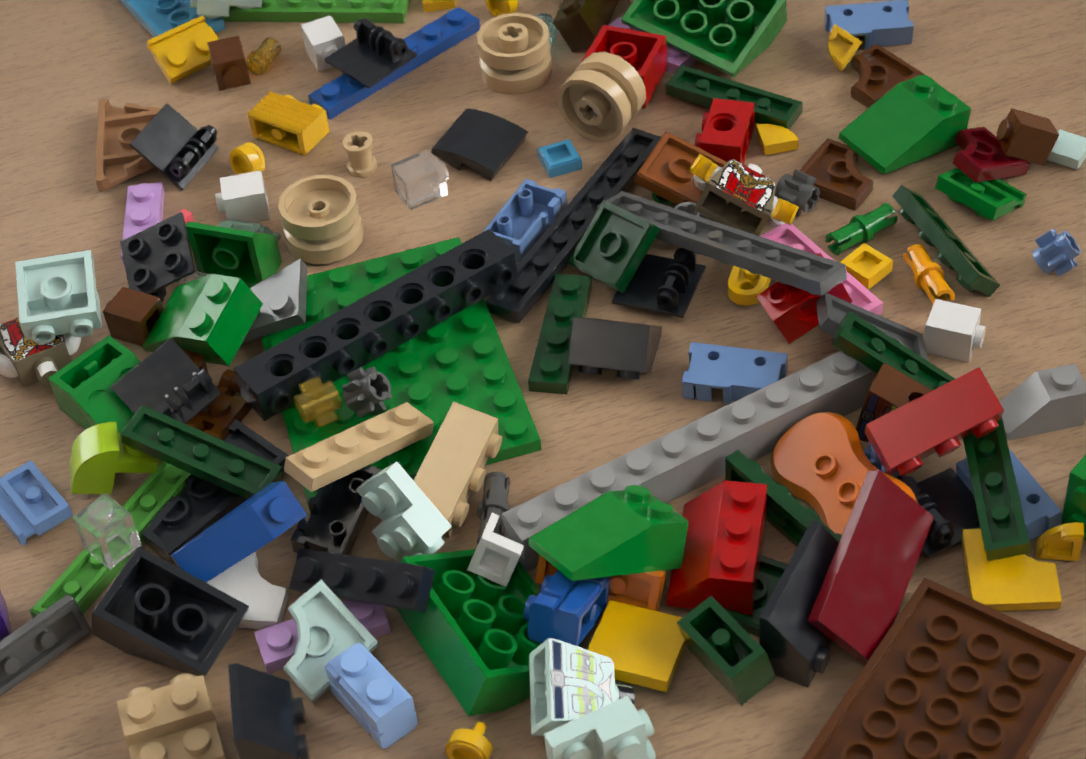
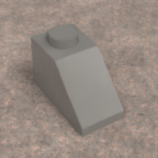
M1076 364L1036 371L999 401L1004 409L1002 419L1007 440L1085 424L1086 383Z

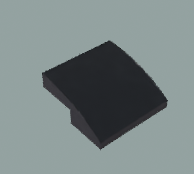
M466 108L435 144L431 154L458 171L464 165H467L492 181L524 142L528 131L497 115Z

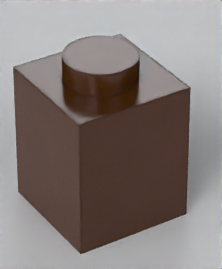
M239 35L207 42L219 91L251 84Z
M1011 108L1007 118L1003 119L998 126L996 139L1005 155L1044 166L1059 137V133L1050 119Z
M122 287L103 310L111 337L143 346L163 311V306L159 297Z

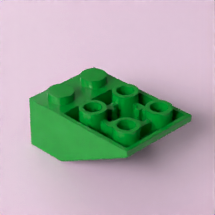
M108 335L48 378L59 409L85 430L97 424L116 422L117 432L121 433L134 416V413L111 389V386L141 361L133 352Z

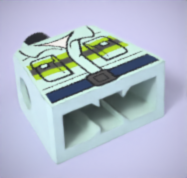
M548 638L529 654L531 735L544 736V733L627 695L634 705V689L631 686L615 684L614 663L610 657L552 638Z

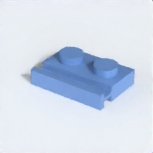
M32 460L0 478V519L21 546L27 543L26 539L34 534L40 536L73 516L69 504Z

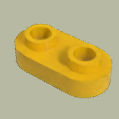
M733 266L727 281L728 297L738 305L750 306L757 304L760 301L756 296L768 288L771 279Z

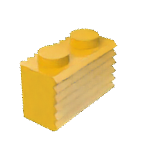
M269 91L268 95H265L264 99L261 98L260 103L257 102L256 107L253 106L252 110L248 112L252 135L255 139L258 137L266 143L269 141L271 144L280 145L281 148L285 147L287 150L296 151L303 156L330 132L326 110H323L317 104L309 105L298 101L288 94L281 95Z

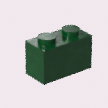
M712 596L677 622L688 649L741 706L776 679L766 651Z

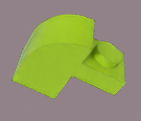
M116 422L94 425L79 434L73 442L69 460L71 494H112L115 473H156L158 459L123 444L121 435L117 432Z

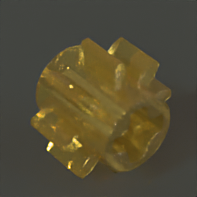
M315 377L299 384L302 393L294 396L293 399L304 423L314 420L316 426L321 427L337 420L334 411L342 408V401L332 381L322 384L320 378Z

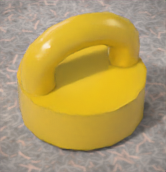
M486 0L487 8L494 17L515 13L518 10V0Z
M247 142L230 152L229 163L236 175L264 171L265 157L256 144Z
M477 722L472 730L461 728L453 731L445 747L447 757L449 759H490L493 748L489 740L483 736L486 725L483 722Z

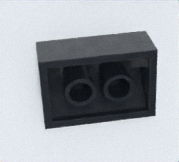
M811 520L760 615L759 645L766 651L775 676L809 688L816 672L824 673L831 655L829 646L832 640L809 623L808 619L839 544L821 523Z

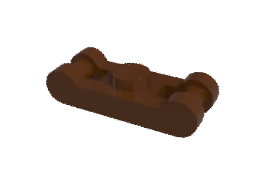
M230 369L223 372L217 387L222 395L187 423V425L223 441L230 434L228 428L234 420L237 419L241 422L252 409L241 394L237 398L233 397L236 392L240 393L235 372Z

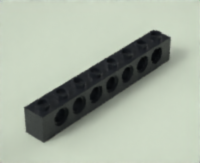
M490 229L480 233L233 368L241 396L263 421L268 420L350 372L383 356L392 349L517 280L515 252Z

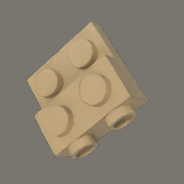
M180 674L175 676L168 686L151 690L148 687H138L131 690L127 694L126 699L117 701L123 734L131 759H226L211 697L203 675L194 677L191 674Z

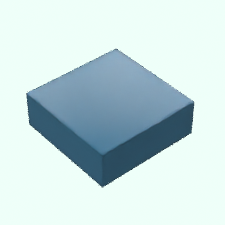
M570 139L537 148L538 158L549 178L582 169L581 158Z

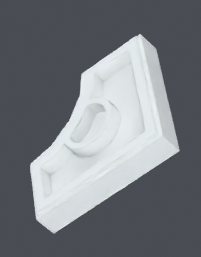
M256 552L207 582L209 585L249 606V610L237 628L261 630L282 623L289 599L287 588L272 585L260 576Z

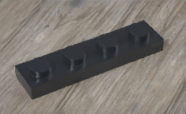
M299 548L289 589L306 593L322 580L338 599L425 613L435 570L421 565Z

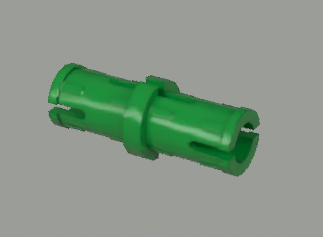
M884 203L865 215L858 214L852 217L849 224L825 236L826 243L832 240L835 241L827 246L834 255H840L843 251L858 243L871 241L874 234L897 223L896 215L891 218L887 217L895 213L894 208L890 204Z

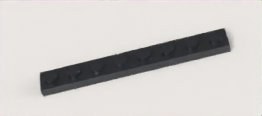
M632 128L516 265L518 279L492 293L486 300L490 313L516 323L522 321L553 283L555 274H560L568 265L569 259L597 212V206L602 204L603 200L606 201L621 191L627 193L635 184L636 174L661 139V136Z

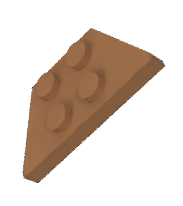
M98 99L96 183L99 191H105L154 168L152 164L129 146V144L162 108L141 107L133 103H126L124 108L110 106L109 99Z

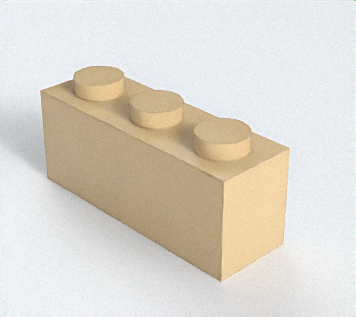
M456 402L452 403L414 479L417 486L451 524L452 527L442 535L447 538L450 537L455 525L458 527L463 525L469 511L467 501L472 491L477 493L480 490L486 475V470L483 468L489 457L493 459L496 457L502 443V436L498 433L497 418Z

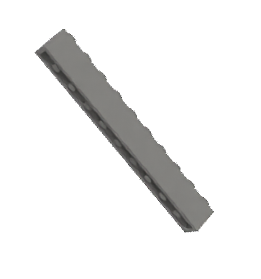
M839 351L502 513L505 538L524 545L518 561L528 572L538 567L539 554L528 546L529 538L604 493L625 490L627 486L636 485L649 489L650 494L661 502L669 503L724 476L725 457L736 450H739L749 460H756L772 452L780 438L797 422L809 415L819 412H833L846 416L862 408L867 392L872 384L873 371L852 357L845 355L842 351Z

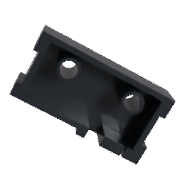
M367 465V468L363 467L319 488L316 496L311 497L308 502L311 511L310 515L307 514V516L299 521L297 529H295L290 539L293 551L298 553L299 548L349 555L369 513L364 507L361 500L362 497L356 489L367 479L379 473L381 469Z

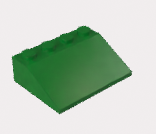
M634 0L621 18V23L637 31L664 35L667 38L668 46L734 78L772 44L787 22L786 0Z
M476 549L403 557L401 563L426 566L434 569L435 574L425 613L396 609L468 717L504 711L530 698L529 654L542 643L530 640L527 635L528 621L524 620V609L529 596H538L541 590L521 563L517 562L511 578L505 587L467 570Z

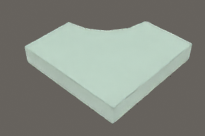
M322 580L288 607L292 618L297 624L298 641L294 655L283 667V670L313 703L330 689V680L327 678L325 666L330 660L355 643L360 642L371 653L378 647V641Z

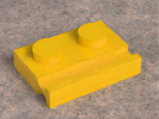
M201 15L148 40L146 47L152 52L154 60L169 83L172 84L212 65L207 42L219 40L211 26L207 25L205 17Z

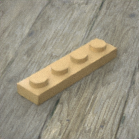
M406 402L286 457L284 471L310 492H313L432 435L434 422Z

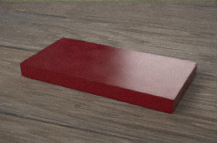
M880 470L867 472L808 619L809 623L864 666L895 621L934 519L933 515Z

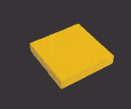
M609 600L587 650L610 657L614 663L615 680L667 692L686 646L677 624L683 617Z

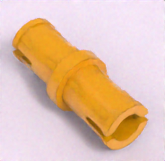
M916 244L910 246L907 251L913 260L907 253L903 254V259L914 274L913 280L917 287L926 292L932 305L935 299L950 302L945 294L948 295L950 300L954 301L955 293L945 281L944 271L941 266L931 260L923 245Z

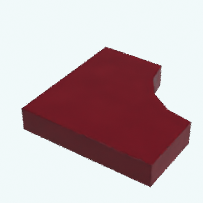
M985 127L958 130L954 141L962 151L956 152L952 164L973 181L981 182L1026 175L1030 166L1028 161L1005 155L996 139L997 137Z

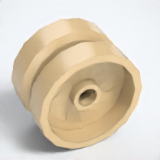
M525 13L502 14L489 19L480 27L477 33L482 81L490 89L505 94L528 93L540 88L550 79L553 72L548 26L541 18Z
M607 52L592 53L576 68L575 73L569 76L560 87L557 94L558 108L564 120L572 129L585 138L598 142L611 141L622 133L629 121L642 108L646 100V89L640 74L630 63L617 55Z
M333 175L309 176L299 179L288 186L280 196L278 209L284 226L286 244L290 253L297 259L301 258L303 262L310 264H329L343 260L351 255L362 243L364 230L359 214L357 194L353 185L344 178Z

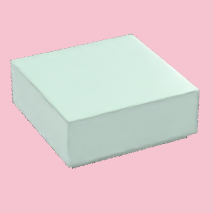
M1059 129V137L1047 160L1078 170L1086 158V138Z

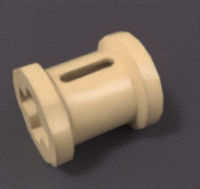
M364 131L352 132L346 135L342 141L343 149L348 153L349 161L346 166L351 176H370L378 166L376 158L372 156L371 151L374 144L373 138Z

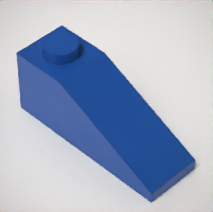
M285 481L270 483L170 556L180 569L207 583L280 536L307 516V514Z

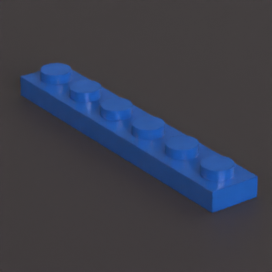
M457 7L404 38L403 40H405L408 49L417 53V57L372 87L367 88L343 74L308 95L310 105L317 104L322 107L323 110H326L327 118L332 119L478 32L480 21L464 9Z

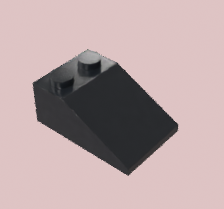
M138 546L93 610L91 634L129 655L196 676L203 675L205 678L246 615L249 606Z

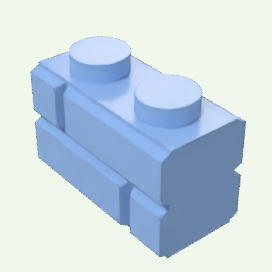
M361 642L355 643L326 664L325 670L327 678L330 680L331 693L364 730L371 734V737L382 749L388 748L418 725L413 697Z

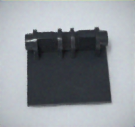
M364 18L358 19L354 24L357 38L325 58L324 62L365 87L370 88L417 57V53L408 49L405 40L393 36L390 31L385 30L381 26L376 27L371 20Z
M168 103L164 105L129 144L182 191L219 149L214 144L217 140V130L213 126H203L198 130Z
M182 212L120 241L129 289L159 297L161 303H163L164 297L167 294L166 286L196 272Z
M678 248L675 251L674 259L646 254L624 293L616 291L612 304L684 318L706 269V265L696 264L695 253L684 248Z
M172 338L167 340L111 386V389L134 414L141 405H144L185 424L222 395L212 383L213 380L204 369L200 370Z
M952 468L918 483L913 477H907L906 475L896 477L911 488L918 504L934 516L921 550L927 559L961 544L962 529H981L974 494H972Z

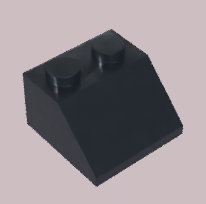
M574 317L568 364L579 365V372L602 375V368L617 370L616 377L640 379V373H648L652 370L662 334V326Z
M238 663L228 665L233 741L239 759H310L306 734H299V725L306 724L302 697L294 698L290 681Z

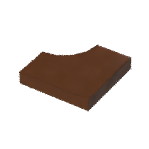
M875 44L852 58V68L859 73L860 79L851 87V97L869 108L898 83L923 75L924 73L880 45Z
M829 138L826 139L800 169L801 172L817 179L813 186L820 189L819 198L854 211L860 207L873 191V181L863 176L856 168L855 164L858 160V153L848 145Z

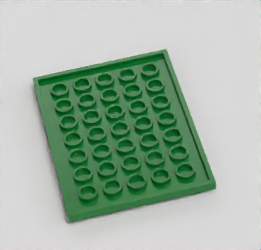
M460 237L308 275L305 324L261 337L264 350L272 348L462 244ZM484 298L361 367L363 370H366L373 366L377 372L383 373L389 380L392 398L383 401L386 410L374 416L369 413L359 417L358 412L349 409L344 402L342 389L343 385L351 382L348 375L282 412L293 454L403 403H409L434 422L432 435L369 465L380 468L382 471L398 462L413 481L453 402L498 419V433L502 436V443L494 459L489 457L485 465L542 450L540 437ZM303 486L307 504L311 497L316 496L319 489L310 492Z

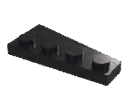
M235 419L228 428L230 434L224 441L282 466V470L285 472V458L289 455ZM190 474L185 480L187 486L178 497L173 496L142 533L145 544L173 564L175 561L170 556L172 553L248 499Z

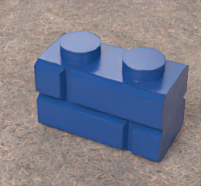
M559 570L554 576L547 575L543 580L538 596L530 595L525 605L524 620L528 621L527 635L530 640L543 643L548 638H552L578 647L607 607L610 578L602 577L571 581Z

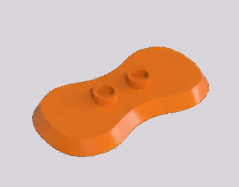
M833 412L815 413L797 422L777 442L771 457V471L777 484L784 485L792 495L806 501L813 507L821 521L834 533L841 535L849 520L867 472L879 470L865 455L858 432L852 422L844 416ZM882 472L917 502L915 494L908 485Z

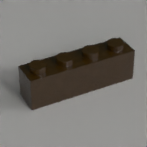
M563 0L559 5V10L553 23L572 52L592 45L602 26L608 25L619 0Z

